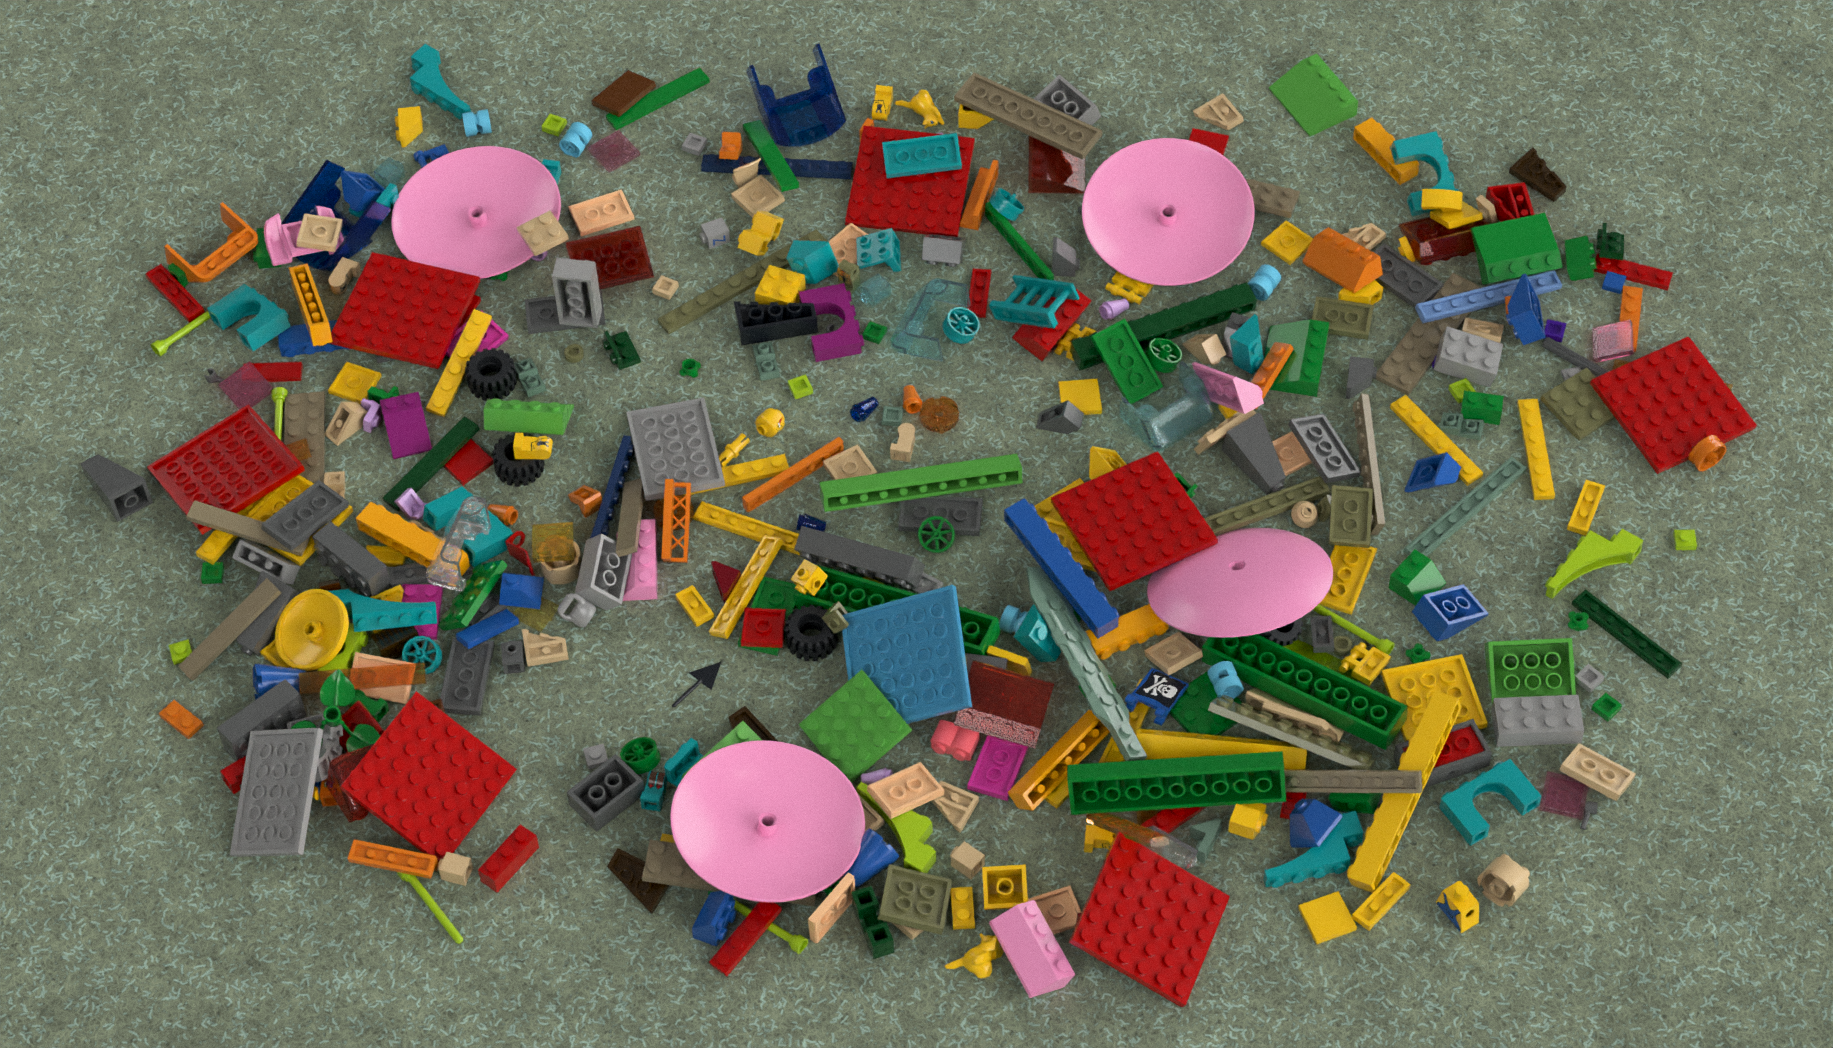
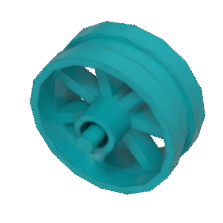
M998 188L995 195L989 199L992 206L999 213L1012 221H1016L1019 217L1018 215L1025 210L1021 202L1015 198L1017 196L1015 193L1012 195L1002 188Z
M955 307L949 311L942 322V328L950 340L959 344H966L972 341L980 329V322L971 310L964 307Z
M416 636L404 645L402 660L409 662L410 656L416 657L412 663H421V670L415 669L416 674L428 675L436 671L440 666L442 651L439 645L429 637ZM425 641L421 649L417 643ZM431 642L435 648L427 651L428 645ZM415 646V648H416L415 652H414V653H410V650L412 649V647ZM436 653V657L433 661L432 659H430V655ZM429 661L430 663H432L428 668L425 669L426 662Z

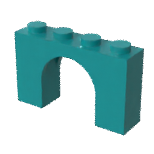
M1437 131L1393 141L1390 150L1395 165L1411 161H1424L1430 164L1437 174V185L1430 189L1458 191L1453 183L1454 175L1448 168V157L1442 149L1443 141L1441 137H1438ZM1422 190L1410 193L1407 198L1412 217L1436 210L1422 209Z
M243 284L207 308L213 323L222 330L245 316L258 314L237 329L243 345L251 351H255L291 327L288 321L289 315L285 309H280L275 302H270L263 294L260 295L254 288H250L246 284Z
M463 486L424 505L423 520L435 531L456 521H469L482 529L481 532L469 537L462 543V550L468 554L469 563L473 567L508 550L505 541L514 534L512 530L506 527L497 516L493 515L484 504H481Z
M1508 759L1505 762L1497 763L1493 769L1487 772H1481L1474 780L1462 783L1453 792H1446L1441 797L1439 809L1471 846L1487 837L1490 825L1473 805V799L1484 792L1499 793L1505 796L1522 816L1540 805L1542 796L1514 762Z

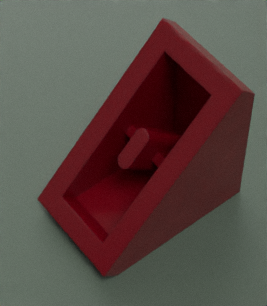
M712 561V574L725 604L741 577L740 570L717 561Z

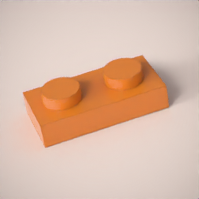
M175 700L159 712V716L187 739H190L204 726L201 720Z

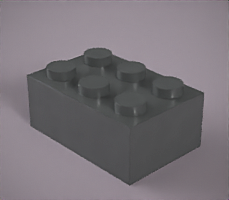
M615 754L568 790L567 797L569 805L597 832L638 800L645 788L643 780Z

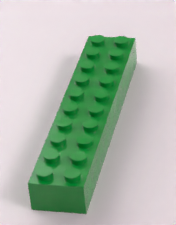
M823 566L819 567L828 577L815 596L809 593L804 595L796 589L793 593L796 609L800 610L801 606L804 605L806 607H810V605L818 607L819 605L823 607V610H829L834 603L839 601L848 613L917 595ZM959 606L965 653L988 656V647L995 645L1001 632L999 619Z
M1258 634L1242 637H1209L1202 646V662L1213 666L1222 661H1230L1234 665L1237 676L1241 681L1311 715L1324 719L1328 723L1384 750H1387L1407 720V705Z
M1283 751L1068 765L1067 768L1071 815L1286 802Z

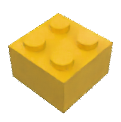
M769 265L755 291V302L770 305V302H778L779 305L799 303V292L806 289L805 275Z

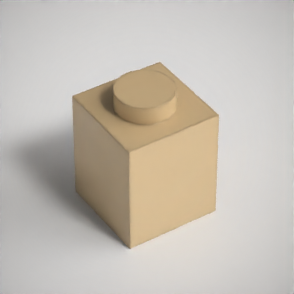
M965 841L959 847L956 846L951 852V866L971 880L985 865V855Z
M446 852L444 859H440L438 863L441 880L466 886L473 870L471 858Z

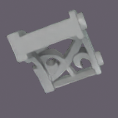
M323 713L288 722L287 728L291 729L297 722L304 720L313 722L316 725L314 720L322 719L323 721L325 719ZM322 723L316 725V728H320ZM325 725L323 729V743L320 748L315 782L327 779L334 772L333 767L335 763L340 760L342 747L339 746V737L343 736L341 725L336 727Z

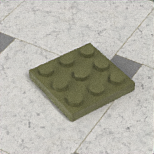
M1588 368L1583 369L1541 395L1540 398L1578 441L1615 419L1590 385L1591 380L1596 377Z
M889 864L878 920L942 935L952 880Z

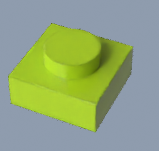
M549 114L541 126L542 131L559 137L567 125V120Z
M806 375L787 380L794 399L813 394V388Z
M1467 378L1450 384L1448 388L1458 404L1462 402L1464 390L1476 392Z
M1674 530L1675 550L1697 549L1695 530Z
M189 639L168 645L174 665L182 663L192 653Z

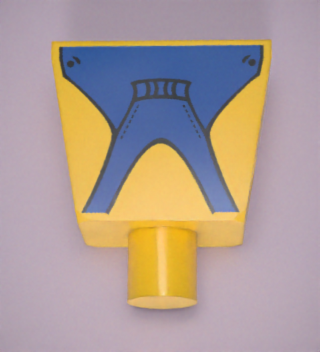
M1457 881L1441 892L1436 903L1461 933L1479 923V903L1462 881Z

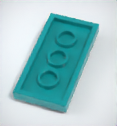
M957 133L882 142L887 178L962 169Z

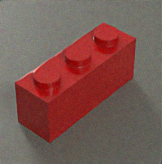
M520 824L478 869L481 882L498 893L539 848L537 835Z

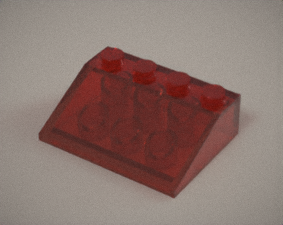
M1029 136L1028 193L1084 194L1085 158L1082 160Z
M1429 216L1400 223L1399 228L1403 236H1406L1415 259L1421 265H1430L1435 261H1447L1451 257L1467 256L1469 253L1475 252L1471 228L1488 225L1489 223L1481 219L1448 229Z
M640 226L565 243L569 259L588 260L596 263L599 290L654 277Z
M973 660L968 675L972 707L958 710L954 725L1035 749L1039 741L1054 683Z

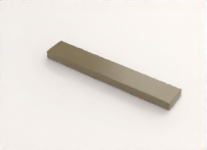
M641 478L624 483L615 551L618 557L635 553L638 550L644 500Z
M195 500L186 516L188 521L299 556L303 555L310 540L309 538L290 551L261 529L262 521Z
M266 578L179 665V668L189 679L194 681L282 592Z

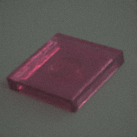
M619 130L588 147V151L609 173L640 156V152Z
M1630 319L1592 328L1593 359L1595 362L1633 354V327Z
M250 361L218 384L219 388L239 410L248 404L251 407L255 406L271 394L273 389Z
M1547 771L1539 810L1582 820L1588 786L1567 775Z

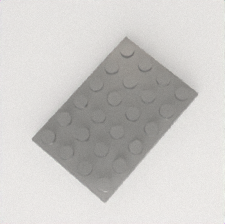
M704 398L626 412L646 501L664 498L665 479H673L674 482L691 483V493L725 486ZM675 488V496L686 494V488Z
M301 728L250 731L230 849L231 856L303 855L323 736L322 729Z

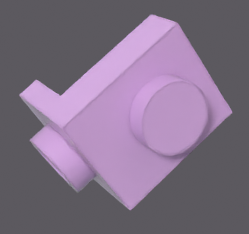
M363 398L361 406L368 411L363 419V431L371 433L373 428H377L380 424L381 405L373 400Z
M408 488L394 501L410 520L422 519L424 505L428 504L423 503L412 488Z

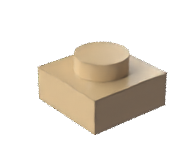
M661 275L652 288V292L657 296L670 300L678 289L679 283Z

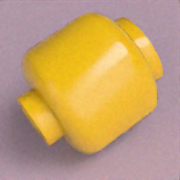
M766 409L756 418L755 423L758 433L766 437L775 436L784 428V415L777 409Z

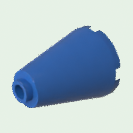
M254 664L253 687H255V691L258 693H254L255 700L284 679L298 693L307 691V686H311L310 674H306V670Z
M870 828L864 832L861 849L856 860L842 876L844 878L847 873L852 874L855 878V888L874 877L899 858L895 849L890 844L887 845L883 841L884 838Z

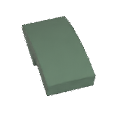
M772 342L752 345L760 380L779 378L780 374Z
M531 357L514 363L516 375L528 397L547 391Z
M1443 412L1439 429L1448 434L1481 440L1484 421L1464 419L1461 413Z

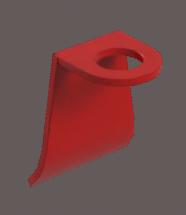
M516 531L505 541L508 552L527 566L531 575L535 576L528 552L520 547L525 541V534L522 531ZM520 536L519 543L517 545L513 544L514 539Z

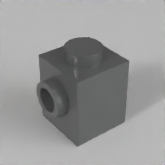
M522 641L501 643L504 674L525 672Z

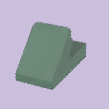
M1217 818L1190 827L1189 837L1198 840L1195 847L1197 861L1205 863L1222 830V819Z

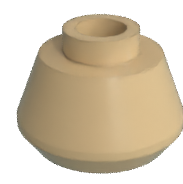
M1300 501L1292 508L1291 517L1297 526L1310 528L1317 522L1319 513L1313 503Z

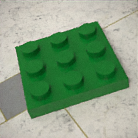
M1208 671L1188 683L1189 687L1169 712L1187 733L1221 735L1238 723L1208 711L1210 703L1217 698L1214 686L1209 679ZM1238 697L1234 698L1233 702L1242 703Z

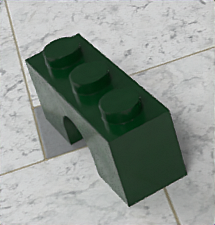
M872 886L851 892L852 906L873 959L894 953V940L887 922L878 920L879 903Z

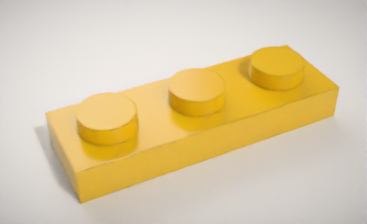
M1589 480L1585 481L1567 530L1584 536L1587 535L1604 493L1605 485Z
M1393 872L1352 914L1353 920L1370 931L1410 889L1411 884Z

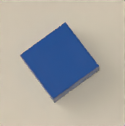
M1607 271L1602 289L1621 294L1626 276Z

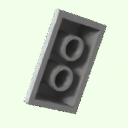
M1060 74L1034 98L1038 102L1091 126L1101 117L1097 106Z

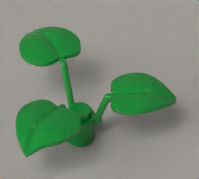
M338 669L325 680L320 689V700L324 706H327L323 713L325 720L321 722L320 729L323 730L325 725L330 727L341 725L351 736L346 742L348 752L355 758L363 759L380 735L372 726L367 724L357 725L354 733L345 725L338 706L346 707L351 704L355 698V688L352 682ZM304 720L297 722L291 729L316 728V725L313 722Z

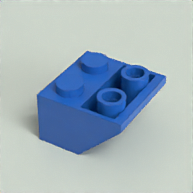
M723 891L710 892L692 927L694 939L716 947L720 940L724 941L728 931L727 926L729 922H734L737 914L733 895Z

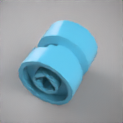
M488 109L479 110L476 114L473 112L462 113L466 137L475 136L478 132L481 134L492 133Z
M574 122L561 139L559 147L566 155L577 158L591 140L592 132L583 123Z
M1264 264L1260 266L1254 277L1248 282V285L1258 300L1265 301L1281 281V275L1274 267Z
M1008 605L1000 619V630L1010 634L1012 632L1016 633L1028 612L1024 611L1021 613L1019 608Z
M1222 661L1213 665L1208 670V676L1214 686L1217 697L1227 695L1234 699L1243 692V685L1237 676L1232 662Z

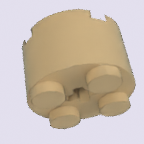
M556 537L548 540L539 552L543 576L554 585L567 584L578 579L582 560L577 543L571 542L565 537Z
M1502 854L1500 857H1496L1479 875L1478 885H1482L1484 889L1482 893L1486 898L1498 906L1503 907L1506 904L1510 907L1529 887L1528 877L1530 873L1527 868L1520 866L1508 855Z

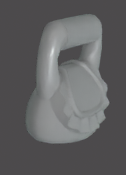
M569 593L565 596L557 610L563 619L584 628L592 619L596 607L579 594ZM576 599L578 602L569 615L565 614L564 612L572 600Z

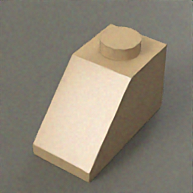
M1196 334L1182 344L1202 364L1215 365L1221 361L1220 358L1226 355L1217 334Z
M341 402L325 432V436L337 446L362 428L363 419L368 411L357 402Z

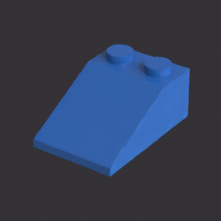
M1525 273L1522 274L1507 305L1509 314H1506L1509 325L1514 326L1513 332L1516 339L1520 338L1523 345L1545 338L1540 300Z
M1464 584L1425 594L1412 610L1418 621L1422 623L1436 641L1448 639L1489 615Z

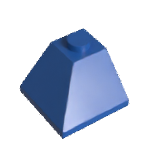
M343 170L341 172L344 200L350 205L349 207L356 212L370 211V208L385 188L366 173Z
M1447 452L1417 460L1404 491L1409 493L1453 484L1458 479L1461 466Z
M503 572L499 605L540 609L544 577Z
M1316 799L1299 800L1295 804L1294 810L1290 813V846L1293 848L1319 847L1343 816Z

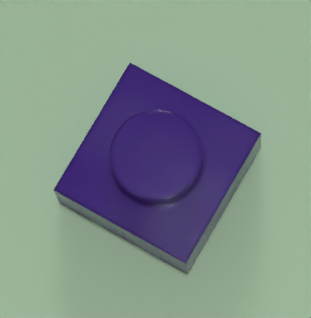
M1547 319L1545 338L1543 339L1550 337L1562 343L1566 323Z

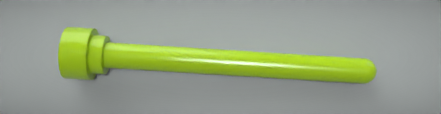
M205 312L165 340L161 339L160 341L156 340L151 344L153 352L159 357L167 353L168 347L209 320L211 318L209 312Z
M276 387L272 389V400L275 403L274 433L281 440L283 404L285 403L288 391L283 387Z
M1320 604L1312 609L1322 616H1331L1332 622L1376 646L1377 649L1388 655L1395 646L1394 642L1388 639H1378Z
M397 872L403 881L405 880L412 885L455 943H462L463 937L417 877Z
M735 900V910L747 917L752 910ZM771 923L767 930L788 942L791 950L798 954H801L808 944V939L804 936L792 935L774 923Z

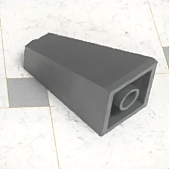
M1257 413L1227 431L1222 451L1266 495L1280 491L1284 487L1283 484L1286 476L1262 415Z
M99 454L80 463L84 475L117 522L153 503L145 479Z
M261 571L255 589L268 578L282 593L238 636L236 641L242 646L240 650L249 656L253 653L259 657L261 655L260 651L275 640L276 626L282 611L299 594L294 588L264 571Z

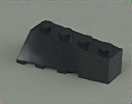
M734 301L741 346L818 333L814 303L779 305L778 302H770V305L758 304V302L741 304V301Z

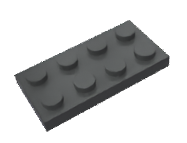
M1385 243L1374 251L1381 258L1383 275L1375 280L1413 308L1418 303L1430 301L1444 287L1442 282Z
M599 290L602 305L599 325H606L602 290ZM555 296L525 299L528 334L583 328L581 326L559 324Z
M1324 414L1290 420L1288 426L1325 483L1360 476L1361 470Z
M318 480L263 522L261 529L292 551L348 508L349 501Z
M931 496L901 501L898 529L899 531L918 532L922 522L927 518L940 516L952 524L956 535L979 536L983 499ZM941 520L931 521L935 529L938 528ZM944 522L940 531L942 532L945 530H949L951 528L946 522ZM929 523L924 526L922 531L932 532Z
M453 638L440 696L445 713L481 715L495 647L494 641H484L467 649L456 638Z

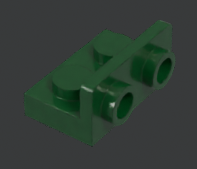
M1602 223V229H1598L1596 238V250H1600L1599 257L1623 260L1624 234L1618 232L1607 233V223Z
M608 331L604 332L605 339L602 340L605 350L610 351L609 357L613 365L616 364L618 369L621 370L641 363V359L627 331L610 336Z

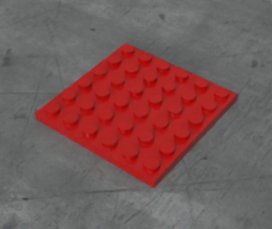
M863 126L845 225L853 223L857 227L881 230L892 228L893 231L958 237L975 138L958 136L962 169L887 178L882 142L944 134Z
M372 252L331 332L333 342L329 344L439 369L481 282L480 277Z
M1689 336L1600 375L1590 382V385L1657 474L1689 460L1688 457L1692 449L1708 436L1716 435L1720 442L1726 443L1754 430L1757 426Z
M249 404L147 466L151 475L186 516L194 500L237 514L305 471L302 463ZM192 522L202 535L213 529Z
M1158 451L1051 497L1052 505L1109 592L1218 544V538Z
M416 691L339 789L422 853L436 856L439 862L440 859H444L446 852L454 853L517 769Z
M1118 832L1115 834L1069 943L1176 1005L1184 1007L1189 999L1230 896Z

